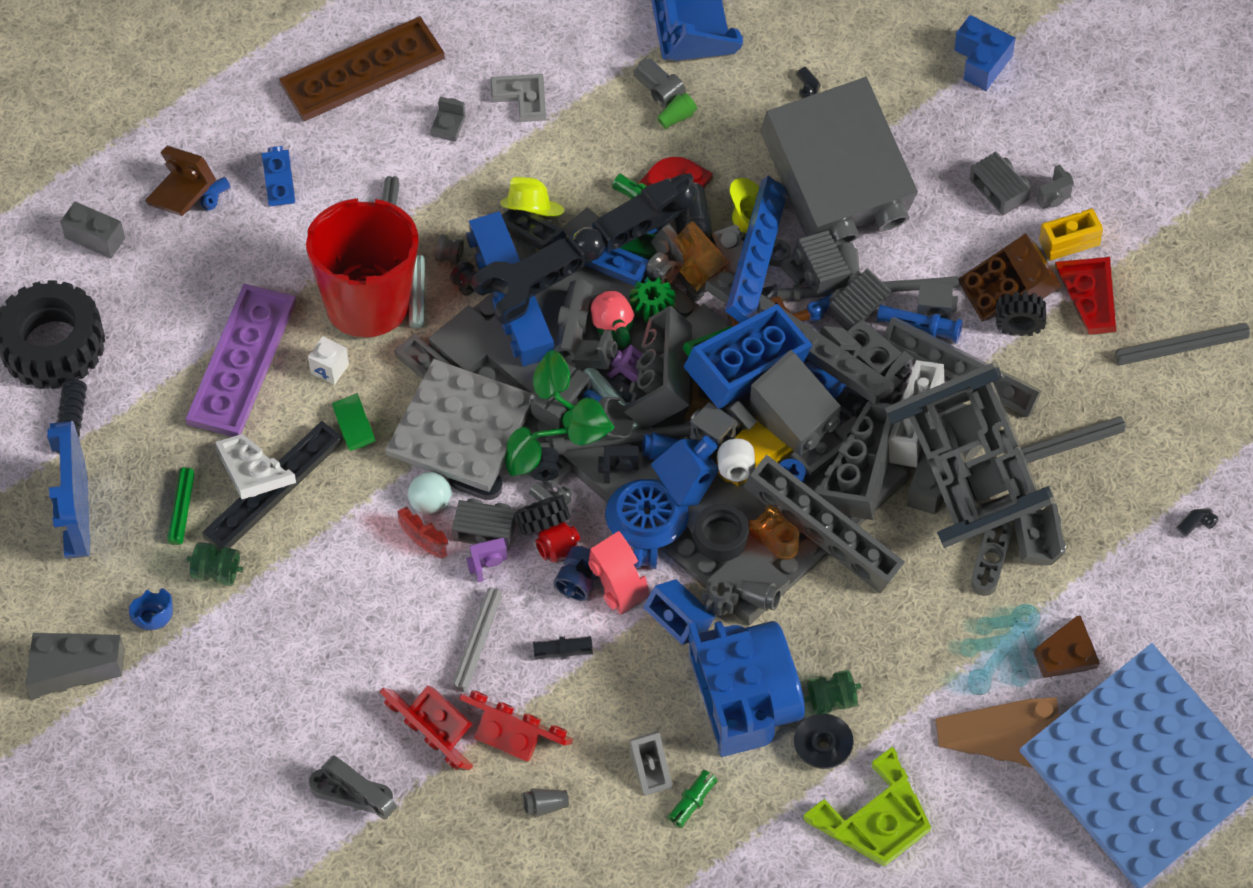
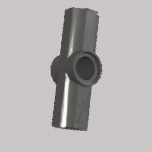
M576 279L569 283L565 305L561 306L559 312L558 335L554 350L559 352L566 362L574 360L583 334H587L589 326V307L593 294V285L583 279Z

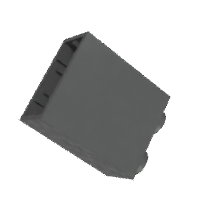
M867 76L766 112L760 133L805 236L829 230L837 246L842 243H852L860 236L857 230L860 227L876 222L880 231H887L904 224L910 218L907 211L910 210L918 191Z

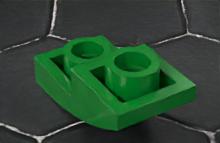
M358 393L332 403L350 452L376 441Z

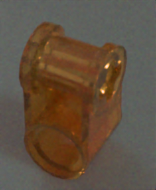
M767 505L760 516L755 520L748 521L749 533L773 552L776 557L782 560H790L796 557L799 551L798 529L785 519L775 507ZM783 540H789V541H791V542H789V543H783V542H781V541H783Z

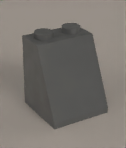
M792 350L787 352L751 385L750 414L800 456L807 449H814L821 437L827 431L832 432L840 422L839 403Z

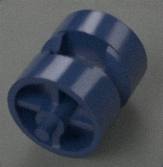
M582 546L571 547L564 560V566L560 568L553 581L554 587L565 598H573L578 601H585L594 586V581L598 578L588 564L590 548Z

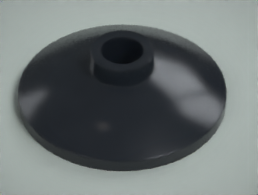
M822 713L809 716L799 724L795 731L794 747L797 755L803 762L814 768L831 769L837 767L849 758L853 750L854 738L850 727L841 718L831 714ZM826 742L829 747L823 749L818 747V744Z

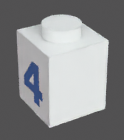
M323 336L308 356L311 374L335 385L349 365L347 348Z

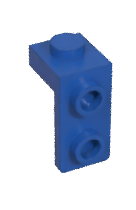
M283 146L269 147L267 152L262 153L269 206L294 204L295 193L290 164V151L284 150Z

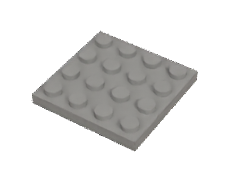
M433 359L385 449L386 455L489 492L505 462L506 443L510 435L518 428L523 427L531 411L529 400L532 393Z

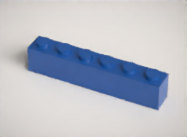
M500 211L469 220L470 232L466 233L469 247H475L477 254H474L479 270L493 262L501 261L513 264L520 261ZM493 292L492 302L494 309L497 302L506 296L503 293ZM535 296L530 299L529 308L524 316L508 324H502L505 335L511 336L510 347L514 358H520L523 367L540 362L547 352L554 350V341Z

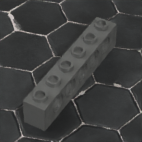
M768 455L754 469L743 486L879 593L884 590L905 563L904 560Z

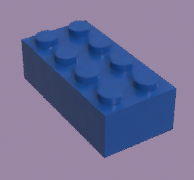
M776 304L693 347L684 368L715 406L720 409L750 393L751 385L787 352L792 350L804 362L813 345L783 309Z

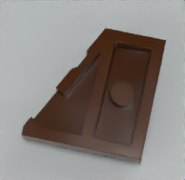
M1081 615L1069 621L1041 643L1034 651L1043 678L1096 669L1100 665Z

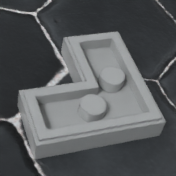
M543 74L490 77L492 103L518 101L520 122L546 121Z

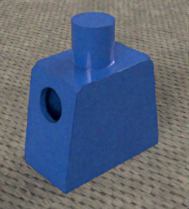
M704 436L700 441L697 439L679 440L651 464L679 506L698 505L718 473V466L711 457V454L717 449V444L708 436Z

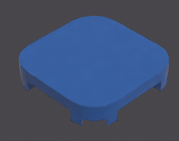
M73 421L50 423V428L47 429V437L52 452L60 451L61 486L49 487V498L53 503L54 527H67V530H63L65 559L89 557V498L84 454Z

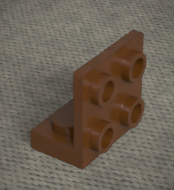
M167 145L160 153L166 161L165 166L171 173L145 201L149 206L183 216L207 192L208 188L216 181V178L203 156Z

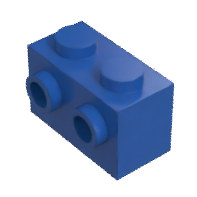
M677 579L655 585L643 606L682 645L689 643V623L695 622L698 633L708 631L716 617L711 611L706 612V606Z

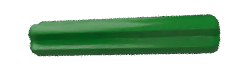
M181 467L178 471L167 534L168 543L171 545H181L184 540L195 476L194 470L190 467Z

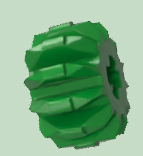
M647 277L645 284L637 281L635 289H631L629 304L636 320L644 318V322L647 324L650 317L671 306L675 309L674 301L676 300V294L674 290H671L669 282L661 284L659 277L655 282H651Z

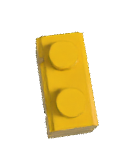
M1090 208L1081 211V213L1077 212L1042 223L1039 242L1048 260L1052 261L1100 246L1103 227L1094 209Z

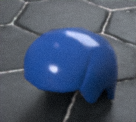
M161 588L159 593L145 590L141 597L134 599L129 605L131 622L143 630L164 628L173 616L172 596L164 588Z

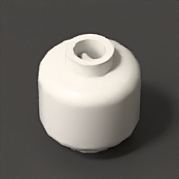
M736 438L730 439L722 443L718 448V468L724 478L739 482L747 479L756 467L753 446L748 441Z

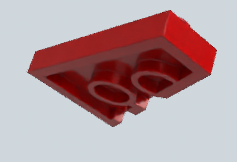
M1110 257L1055 262V267L1088 334L1117 332Z

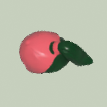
M605 291L596 296L590 306L591 321L601 335H603L604 330L611 331L613 341L617 343V350L623 351L631 345L630 332L634 325V312L628 300L619 292Z

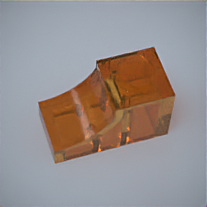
M693 221L675 239L683 255V266L679 271L696 291L705 286L707 280L720 273L730 263Z

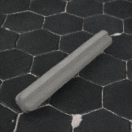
M489 587L486 590L452 681L454 690L460 692L468 690L502 598V592L499 589Z

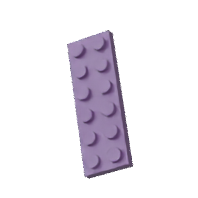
M243 283L186 416L187 425L232 437L242 434L296 305L295 296Z

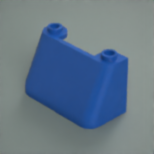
M651 0L661 55L664 60L675 62L732 55L741 49L743 36L737 28H730L728 30L722 0Z

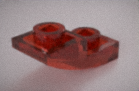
M407 506L397 511L399 525L418 546L438 558L443 559L447 557L446 546L448 545V540L442 530L437 531L431 522L424 526L417 513L413 515Z

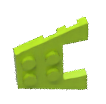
M893 747L872 761L871 766L890 786L847 820H844L825 799L806 812L803 817L806 823L884 867L931 830V825L916 793L914 794L905 769L902 768L898 760V754Z

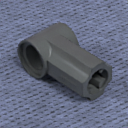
M644 58L633 70L634 77L650 90L652 98L655 102L659 101L662 104V108L667 107L677 94L682 95L684 92L686 93L681 79L675 74L668 75L651 58Z

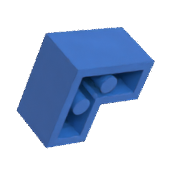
M969 15L956 32L954 48L955 51L968 57L965 62L963 80L987 91L1013 57L1016 37Z

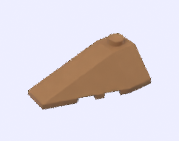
M1057 697L1026 699L939 717L935 719L938 744L942 748L973 755H985L993 757L995 760H1007L1022 764L1021 766L1033 768L1019 750L1059 718Z

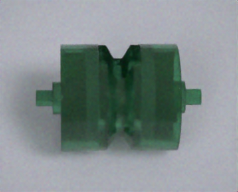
M203 542L196 544L192 556H187L186 560L191 562L190 577L192 579L208 581L210 578H213L214 583L230 587L234 584L237 573H242L244 567L239 566L240 551L238 549L222 547L219 551L215 545Z
M848 669L834 672L831 680H828L825 676L807 679L808 696L803 697L804 703L810 702L814 713L818 715L831 713L835 705L843 710L857 707V690L862 687L860 683H854Z

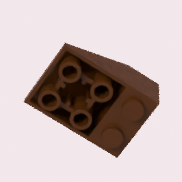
M1026 233L958 278L961 287L982 322L996 317V302H999L1000 297L1005 298V294L1009 293L1013 296V292L1018 291L1019 294H1023V291H1026L1028 295L1035 293L1037 297L1041 296L1044 299L1062 287L1040 248Z

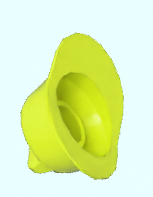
M512 177L508 197L500 202L502 207L508 209L523 210L544 216H560L565 212V209L560 204L549 201L547 188L544 184L531 177Z
M740 177L730 184L729 191L734 204L732 222L734 225L739 226L741 232L747 233L759 186L748 178Z

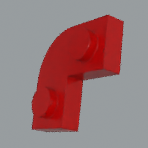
M668 157L658 161L639 183L649 186L667 178L671 179L678 175L691 173L694 177L693 182L705 188L713 179V173L689 159Z

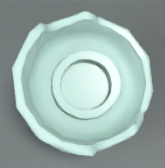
M435 472L420 474L413 479L408 489V499L413 509L421 514L433 515L446 509L451 496H453L451 486L445 477Z

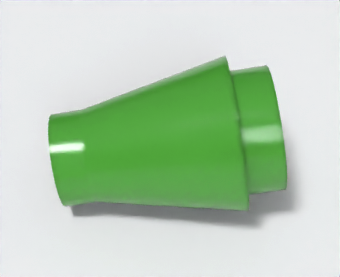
M687 93L677 94L662 113L657 116V120L667 129L676 123L694 116L693 112L697 110V106Z

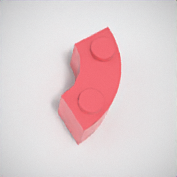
M618 531L590 549L588 564L592 572L601 579L604 587V599L607 605L612 610L616 608L622 615L647 599L650 594L645 576L639 577L634 566L638 562L635 554L623 535Z

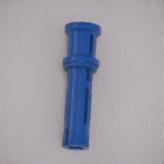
M882 304L877 314V322L889 324L891 318L896 317L934 337L950 339L955 344L959 341L963 326L962 319L957 321L941 318L940 314L926 316Z

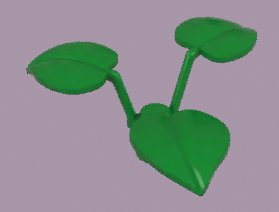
M555 350L547 352L538 364L533 376V386L539 397L550 399L554 395L558 402L569 409L563 416L565 428L538 431L531 434L527 427H520L515 430L506 443L507 451L505 456L506 468L512 477L528 474L538 465L541 459V445L536 440L538 437L568 434L569 439L574 444L585 446L600 440L615 428L606 416L600 403L595 399L584 398L576 405H572L560 396L559 392H563L569 387L570 371L562 355Z

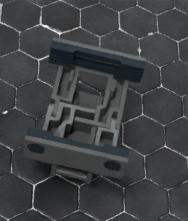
M998 362L985 365L885 408L891 424L910 418L927 459H931L932 471L954 525L937 532L943 548L1056 502L1050 485L1038 490L1021 446L1019 447L1018 438L993 382L1004 378ZM967 401L971 402V404L966 405L944 415L943 411L951 409ZM942 418H943V420H944L946 429H945V427H944V425H943V422H942V420H941ZM979 445L983 446L986 454L966 461L963 452ZM953 448L952 451L947 452V453L941 455L942 452L947 451V450ZM1004 452H1008L1007 454L997 458V455L1002 454ZM966 477H968V480H969V482H970V484H971V487H972V489H973V491H974V494H975V496H976L977 501L974 499V496H973V494H972V491H971V489H970V486H969V484H968V481H967ZM1008 490L1009 492L984 504L980 502Z

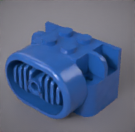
M718 621L714 624V630L698 633L695 622L689 623V658L721 757L769 745L774 739L775 727L803 719L805 706L800 680L784 632L776 621H769L745 628L740 625L724 627L722 621Z

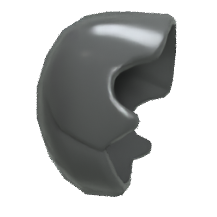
M604 397L598 401L606 416L615 427L603 437L604 439L628 438L633 430V419L624 413L625 406L618 402L621 401V398Z

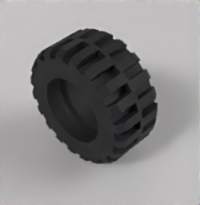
M48 280L45 284H41L40 281L32 283V287L26 288L24 286L17 290L18 294L15 296L11 295L5 301L6 306L2 305L0 307V356L9 373L14 378L19 376L21 383L29 385L33 382L34 387L44 389L45 385H50L51 389L60 388L59 384L65 380L75 379L78 376L83 379L89 374L88 368L94 369L99 363L98 356H102L105 349L103 344L105 342V333L99 310L96 308L92 297L86 295V291L80 287L74 289L73 284L67 282L58 284L56 280ZM48 322H64L74 327L66 339L52 346L41 347L26 342L28 335L35 328Z

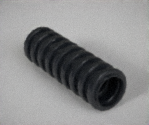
M68 379L62 383L56 423L73 421L79 438L87 384L78 379Z

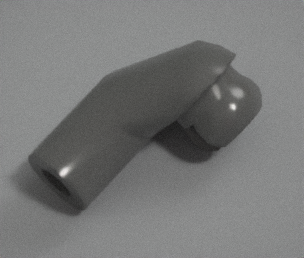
M535 483L530 488L529 494L538 501L563 495L568 505L571 502L572 490L567 486H562L556 492H549L539 483Z

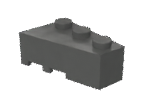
M32 633L25 684L30 699L34 700L57 691L60 693L67 691L68 688L83 684L90 685L122 676L125 648L121 635Z

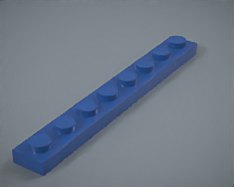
M769 175L761 181L725 310L739 323L756 315L787 197L784 186Z

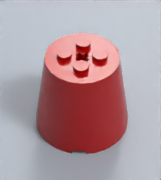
M358 198L338 202L323 210L315 217L307 230L306 252L330 322L343 333L356 337H376L394 330L405 319L409 308L419 242L418 231L414 221L400 207L380 199H375V202H359Z

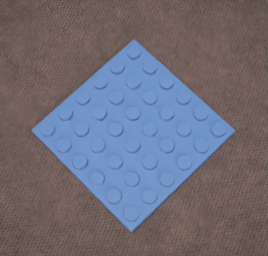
M1153 643L1148 645L1019 750L1136 888H1143L1253 796V758Z

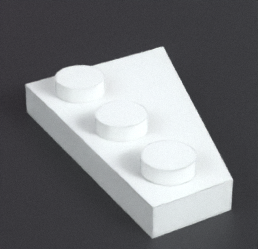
M243 434L215 442L217 452L241 499L254 497L258 494L296 483L293 472L289 469L286 471L282 469L276 459H269L265 456L262 449Z

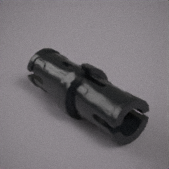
M559 636V639L533 641L535 660L561 657V660L567 659V656L593 654L591 636L566 639L565 636Z

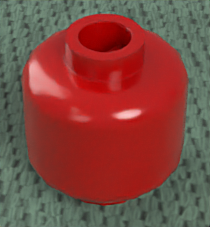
M563 522L549 529L541 530L538 533V539L535 540V544L543 560L559 563L565 560L571 547L577 546L580 536L574 526L569 527Z

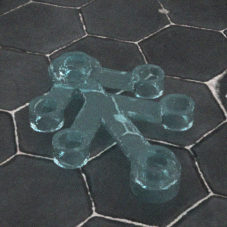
M1022 604L1017 606L1011 615L995 618L981 617L978 619L976 630L980 635L988 636L993 632V629L1012 627L1006 635L976 640L967 638L962 641L961 653L966 657H974L980 651L996 649L982 669H975L969 674L967 685L973 694L984 695L990 690L992 676L1007 655L1012 668V684L1017 687H1023L1028 683L1029 673L1024 669L1017 641L1024 634L1028 646L1026 659L1031 665H1038L1037 660L1030 656L1039 646L1035 629L1039 626L1040 614L1034 606ZM1022 616H1027L1030 618L1031 621L1024 622L1020 620V618ZM987 623L990 625V628L982 629L980 624ZM970 644L973 645L975 649L973 651H968L965 649L964 646ZM1022 674L1025 679L1019 681L1015 678V675ZM982 681L985 686L977 687L974 685V682Z

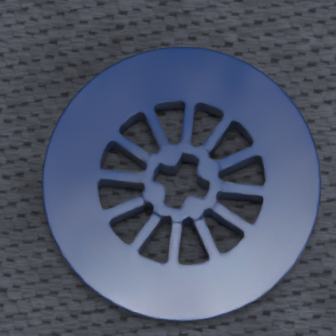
M639 479L622 485L611 495L606 505L605 518L611 533L615 534L620 531L629 546L639 549H655L670 544L683 533L688 523L689 509L688 506H679L662 481ZM643 493H649L648 498H645ZM654 494L658 495L656 498L652 499ZM644 508H650V514H645ZM650 525L651 528L645 529V526Z

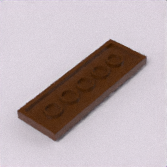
M421 16L283 76L279 78V82L302 121L305 122L445 59V53Z

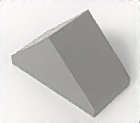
M659 731L630 739V757L644 796L673 788Z

